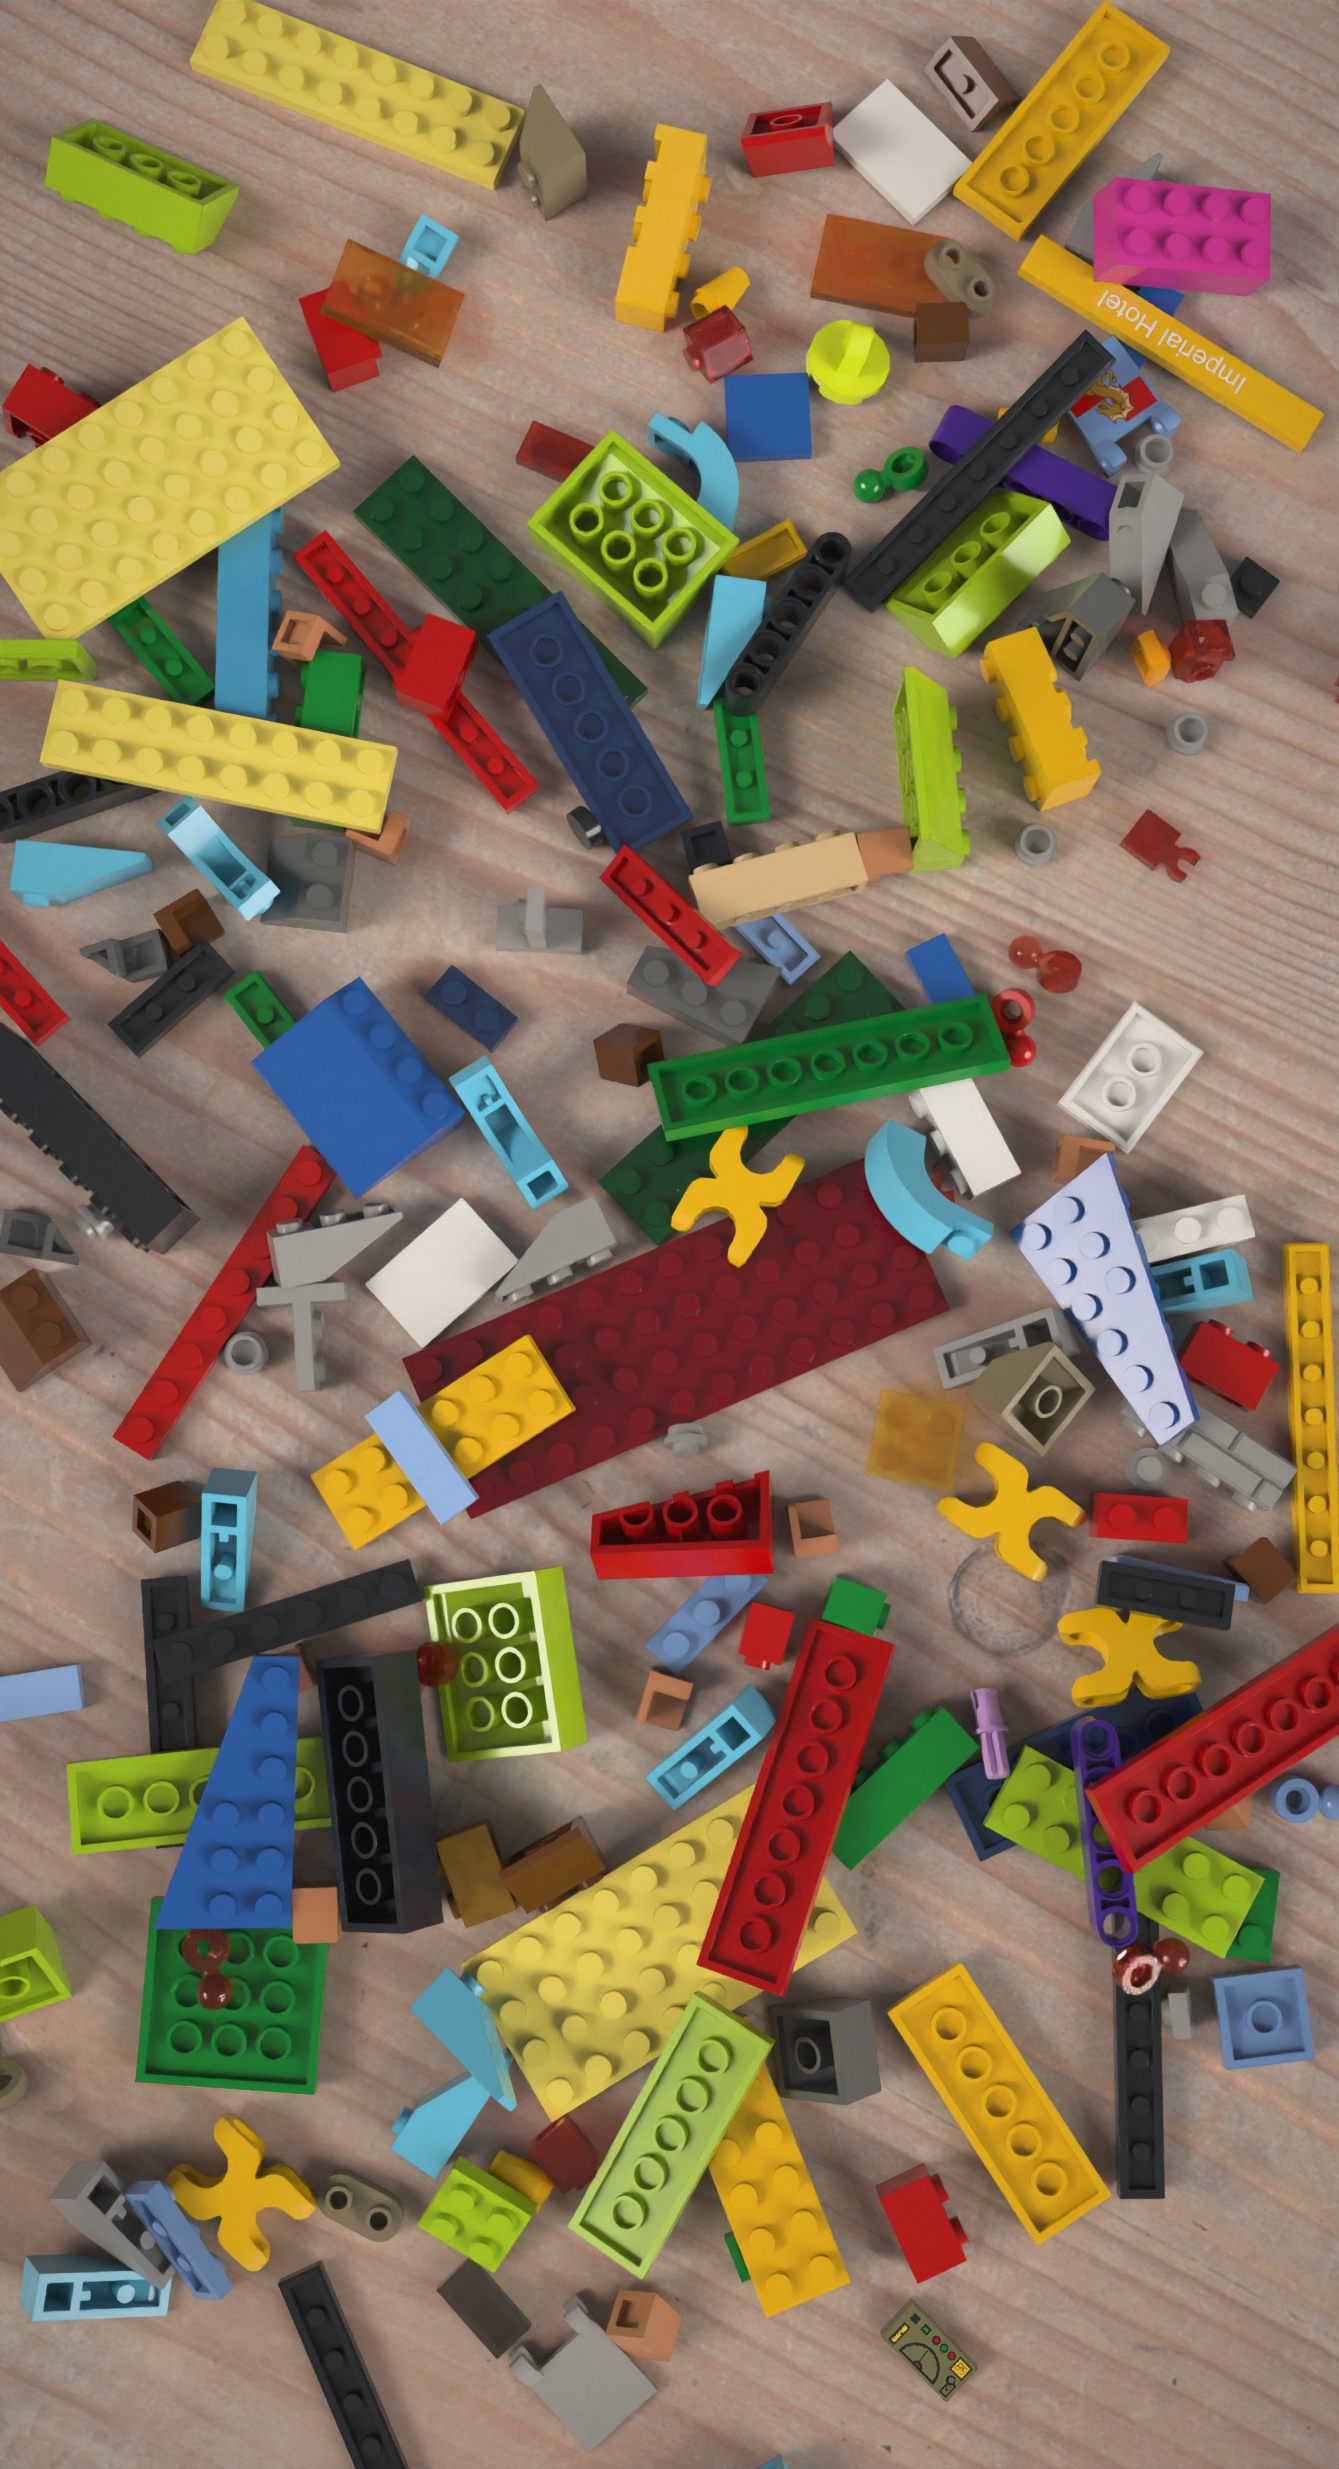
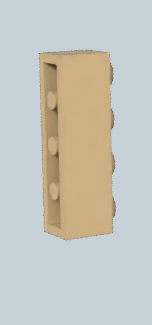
M833 830L815 838L816 842L800 846L798 841H792L776 847L775 853L759 857L758 852H751L735 858L734 864L719 868L717 863L700 866L693 870V875H689L685 889L689 902L718 930H723L742 923L745 924L771 917V915L776 913L782 914L862 892L869 879L854 832L840 834L839 830Z

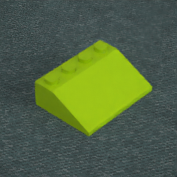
M613 429L609 431L526 523L530 541L655 650L684 619L740 542L739 538Z
M904 667L892 712L904 827L908 826L912 860L914 862L913 870L908 872L959 869L964 860V855L970 854V837L968 829H961L960 813H965L966 798L964 788H957L956 772H961L962 767L961 750L959 746H953L951 731L957 730L955 704H948L947 690L915 667Z
M562 1566L424 1586L449 1763L559 1752L588 1743Z

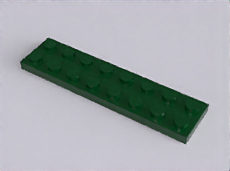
M414 455L353 510L355 519L462 626L476 631L478 642L503 667L504 665L488 640L487 634L554 595ZM579 620L632 710L648 694V688Z
M849 951L751 1042L895 1013L906 1009L867 967ZM800 1114L747 1125V1139L740 1152L742 1164L745 1166ZM660 1124L598 1181V1184L648 1238L658 1246L675 1230L671 1227L672 1215L690 1184L699 1178L716 1179L710 1170V1153L724 1130L666 1142L662 1124Z

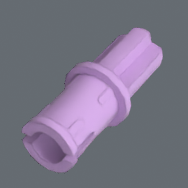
M990 1687L977 1689L975 1692L970 1693L976 1725L973 1737L981 1743L986 1777L992 1780L1006 1778L1010 1774L1004 1737L1008 1735L1009 1729L1003 1724L998 1689Z

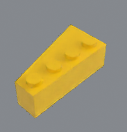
M657 123L654 135L655 162L648 160L644 177L646 181L643 191V202L647 204L646 207L637 206L632 232V241H635L636 244L635 246L629 244L615 299L616 321L664 333L668 317L675 319L678 311L680 293L675 292L678 279L686 280L691 254L686 253L689 240L695 242L697 240L701 215L696 213L699 202L707 203L712 177L706 176L707 135Z
M1036 626L988 642L982 656L983 659L979 661L981 673L987 684H993L997 698L994 699L995 711L1001 723L1007 722L1012 736L1008 739L1009 748L1015 762L1021 761L1026 776L1023 777V785L1028 799L1031 802L1035 800L1041 812L1088 796L1102 770L1097 759L1088 761L1086 758L1085 745L1088 744L1087 737L1082 726L1073 728L1070 723L1072 719L1071 702L1066 691H1063L1062 688L1056 690L1053 683L1057 680L1056 669Z

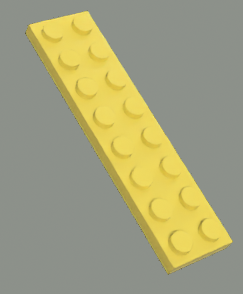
M217 0L190 58L193 71L492 191L496 189L526 119L525 109L252 0Z
M59 679L39 762L48 768L380 834L398 750L395 746Z

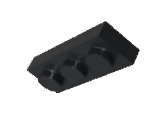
M204 938L111 1020L108 1026L138 1058H141L236 972Z
M1102 1560L1099 1563L1093 1607L1227 1631L1231 1628L1236 1585Z

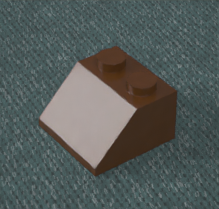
M33 1268L0 1290V1365L18 1392H22L93 1344L47 1272Z
M580 1815L504 1859L498 1874L527 1914L537 1908L543 1914L564 1901L561 1894L575 1886L578 1887L579 1891L586 1890L602 1880L603 1876L600 1872L606 1869L607 1861L583 1817Z

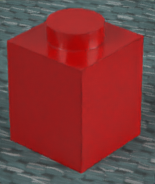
M755 1600L750 1601L737 1648L738 1654L745 1655L744 1664L768 1671L771 1663L781 1666L795 1617L793 1611Z

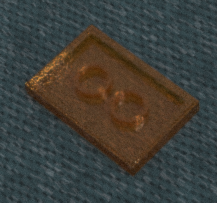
M827 213L810 298L913 319L917 303H936L939 289L928 277L924 261L927 253L937 242L949 238Z
M348 238L320 313L438 368L443 359L465 294Z

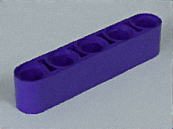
M951 405L945 412L928 446L937 457L954 466L995 423L967 408ZM1035 445L996 486V488L1001 487L1049 502L1061 522L1100 541L1109 540V513L1118 487L1038 445Z
M1086 1716L1075 1722L1071 1729V1748L1089 1922L1092 1930L1105 1944L1114 1948H1122L1131 1944L1138 1934L1133 1873L1123 1870L1109 1839L1103 1842L1095 1840L1094 1828L1099 1819L1084 1791L1095 1774H1108L1122 1765L1117 1731L1111 1724L1095 1716ZM1092 1727H1101L1105 1735L1102 1746L1095 1750H1088L1084 1743L1086 1732ZM1110 1865L1117 1866L1119 1871L1117 1882L1108 1888L1101 1887L1098 1881L1101 1870ZM1114 1912L1122 1913L1124 1917L1122 1928L1113 1934L1105 1933L1103 1925L1106 1917Z

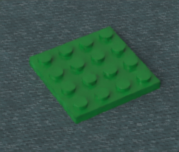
M154 1896L151 1898L135 2082L315 2095L318 2086L329 1943H294L293 1910L291 1912V1928L153 1929L165 1896Z

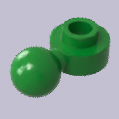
M912 446L900 448L887 458L883 471L865 469L858 473L853 482L854 494L861 502L872 504L884 496L886 488L889 486L897 491L913 490L927 478L929 473L928 463L920 449Z

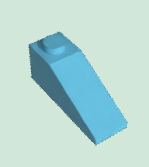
M717 574L712 580L695 710H705L726 679L729 670L771 609L772 596L765 595L767 582Z
M16 839L10 891L20 900H23L22 904L25 906L47 909L49 903L66 904L153 872L154 863L142 852Z
M1232 1248L1151 1268L1161 1298L1159 1304L1163 1316L1210 1310L1253 1300L1246 1259Z
M213 1467L203 1489L201 1531V1608L235 1612H243L246 1609L256 1517V1471Z
M750 1683L713 1714L648 1773L645 1778L675 1811L761 1741L776 1723L779 1714Z
M447 1966L409 2008L490 2095L506 2109L512 2111L517 2106V2101L490 2007L479 1997L485 1989L467 1971L459 1976Z
M505 2048L502 2052L508 2069L512 2063L513 2055L508 2048ZM469 2071L462 2073L420 2098L413 2110L406 2106L403 2108L390 2131L396 2134L390 2149L433 2179H436L488 2100L490 2093Z
M74 2254L28 2255L25 2257L19 2303L32 2322L166 2316L172 2278L164 2289H158L120 2260Z

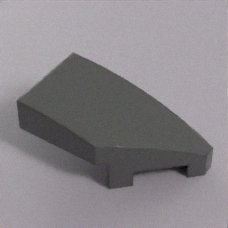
M161 929L151 930L120 941L110 938L79 948L82 956L106 968L115 976L124 978L132 983L162 976L173 966L168 941Z
M5 1209L0 1234V1253L79 1265V1257L50 1217Z

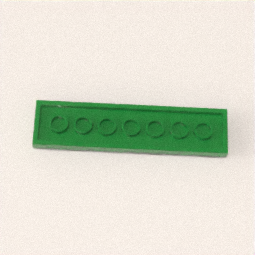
M986 994L650 1063L647 1064L665 1140L669 1142L1002 1072L1010 1069V1057Z

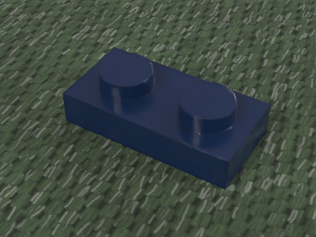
M453 965L447 969L425 996L426 1001L490 1053H493L519 1021L518 1017Z

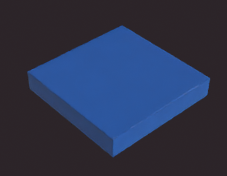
M807 373L724 376L727 448L734 462L811 459L812 443Z

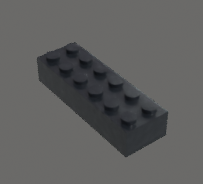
M0 1023V1099L3 1100L0 1103L1 1111L15 1124H21L28 1131L31 1129L33 1132L28 1138L45 1155L50 1154L57 1161L61 1159L63 1164L59 1167V1170L75 1186L78 1187L80 1185L85 1191L91 1190L94 1193L89 1198V1201L107 1218L110 1216L114 1221H121L124 1224L119 1231L137 1249L141 1248L146 1253L153 1250L164 1255L201 1218L24 1037L4 1023Z
M416 1649L353 1653L315 1660L342 1932L407 1934L444 1923Z

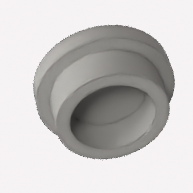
M1160 434L1142 438L1136 445L1133 453L1134 465L1140 473H1156L1160 477L1172 469L1176 460L1174 445L1167 437Z
M1187 712L1177 715L1170 722L1166 737L1169 746L1175 752L1190 756L1201 752L1205 748L1210 738V729L1207 722L1201 716Z
M1031 823L1022 827L1014 839L1016 856L1021 862L1029 866L1046 864L1052 859L1057 849L1055 834L1049 827L1040 823Z
M92 1203L87 1206L84 1204L79 1205L77 1210L80 1216L74 1220L81 1232L89 1241L95 1237L101 1243L108 1239L107 1234L114 1230L109 1218L104 1216Z
M240 1332L231 1337L227 1342L224 1357L228 1367L235 1373L253 1375L262 1370L266 1365L269 1350L261 1336L253 1332Z
M684 1423L670 1426L668 1428V1436L664 1439V1447L673 1450L674 1455L677 1457L699 1455L700 1449L708 1446V1437L703 1434V1426L699 1424Z
M1150 1447L1140 1448L1128 1457L1125 1464V1474L1130 1484L1141 1491H1155L1167 1482L1170 1474V1465L1166 1456L1157 1449Z

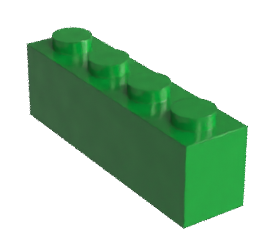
M316 650L312 661L303 663L300 683L301 688L306 690L304 704H297L295 727L358 739L367 667L362 655ZM289 816L295 827L345 832V827Z
M939 1703L933 1709L929 1705L923 1707L910 1720L909 1724L913 1728L903 1738L899 1739L895 1735L888 1740L877 1752L881 1759L869 1770L864 1766L857 1770L831 1850L849 1871L854 1869L980 1748Z

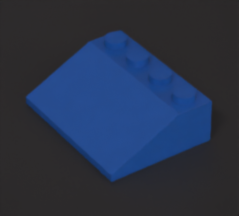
M360 976L323 1000L251 1061V1065L355 1199L361 1197L458 1129L466 1113Z

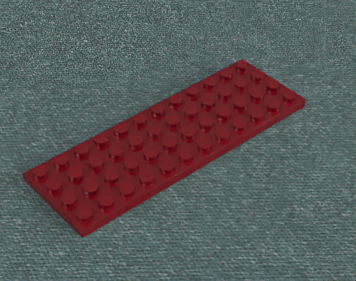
M865 1157L791 1189L786 1200L776 1207L760 1206L767 1217L766 1231L748 1260L739 1268L728 1260V1249L734 1240L736 1229L734 1221L727 1217L403 1358L402 1361L420 1403H422L525 1335H531L576 1408L575 1411L468 1479V1482L480 1497L466 1508L470 1520L668 1434L670 1426L693 1423L950 1310L925 1252L901 1235L886 1219L876 1204L866 1179Z

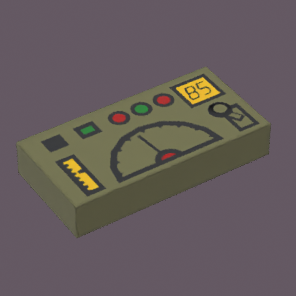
M912 2298L880 2330L881 2337L946 2403L978 2370L976 2363Z

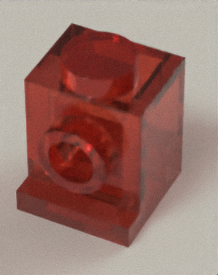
M1226 619L1186 620L1168 647L1174 679H1180L1186 683L1213 678L1225 661H1233L1236 656ZM1199 637H1205L1202 643H1200Z

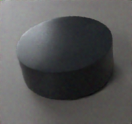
M578 806L567 813L566 817L571 830L586 849L591 850L603 842L604 835L593 814L586 807Z

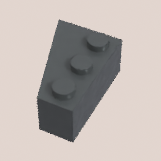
M1101 572L1048 591L1018 624L1016 629L1023 631L1036 626L1049 656L1080 682L1112 646L1136 600L1131 597L1130 590L1124 583L1115 578L1110 579Z
M647 945L626 983L627 994L731 1047L745 1044L781 977L782 967L736 960L717 986L714 987L706 984L672 949Z

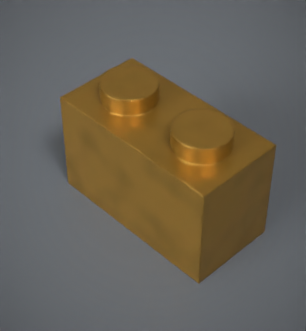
M489 1818L438 1837L436 1847L439 1876L447 1875L452 1892L447 1894V1900L455 1920L462 1918L465 1929L517 1909L519 1902L498 1874L504 1859Z

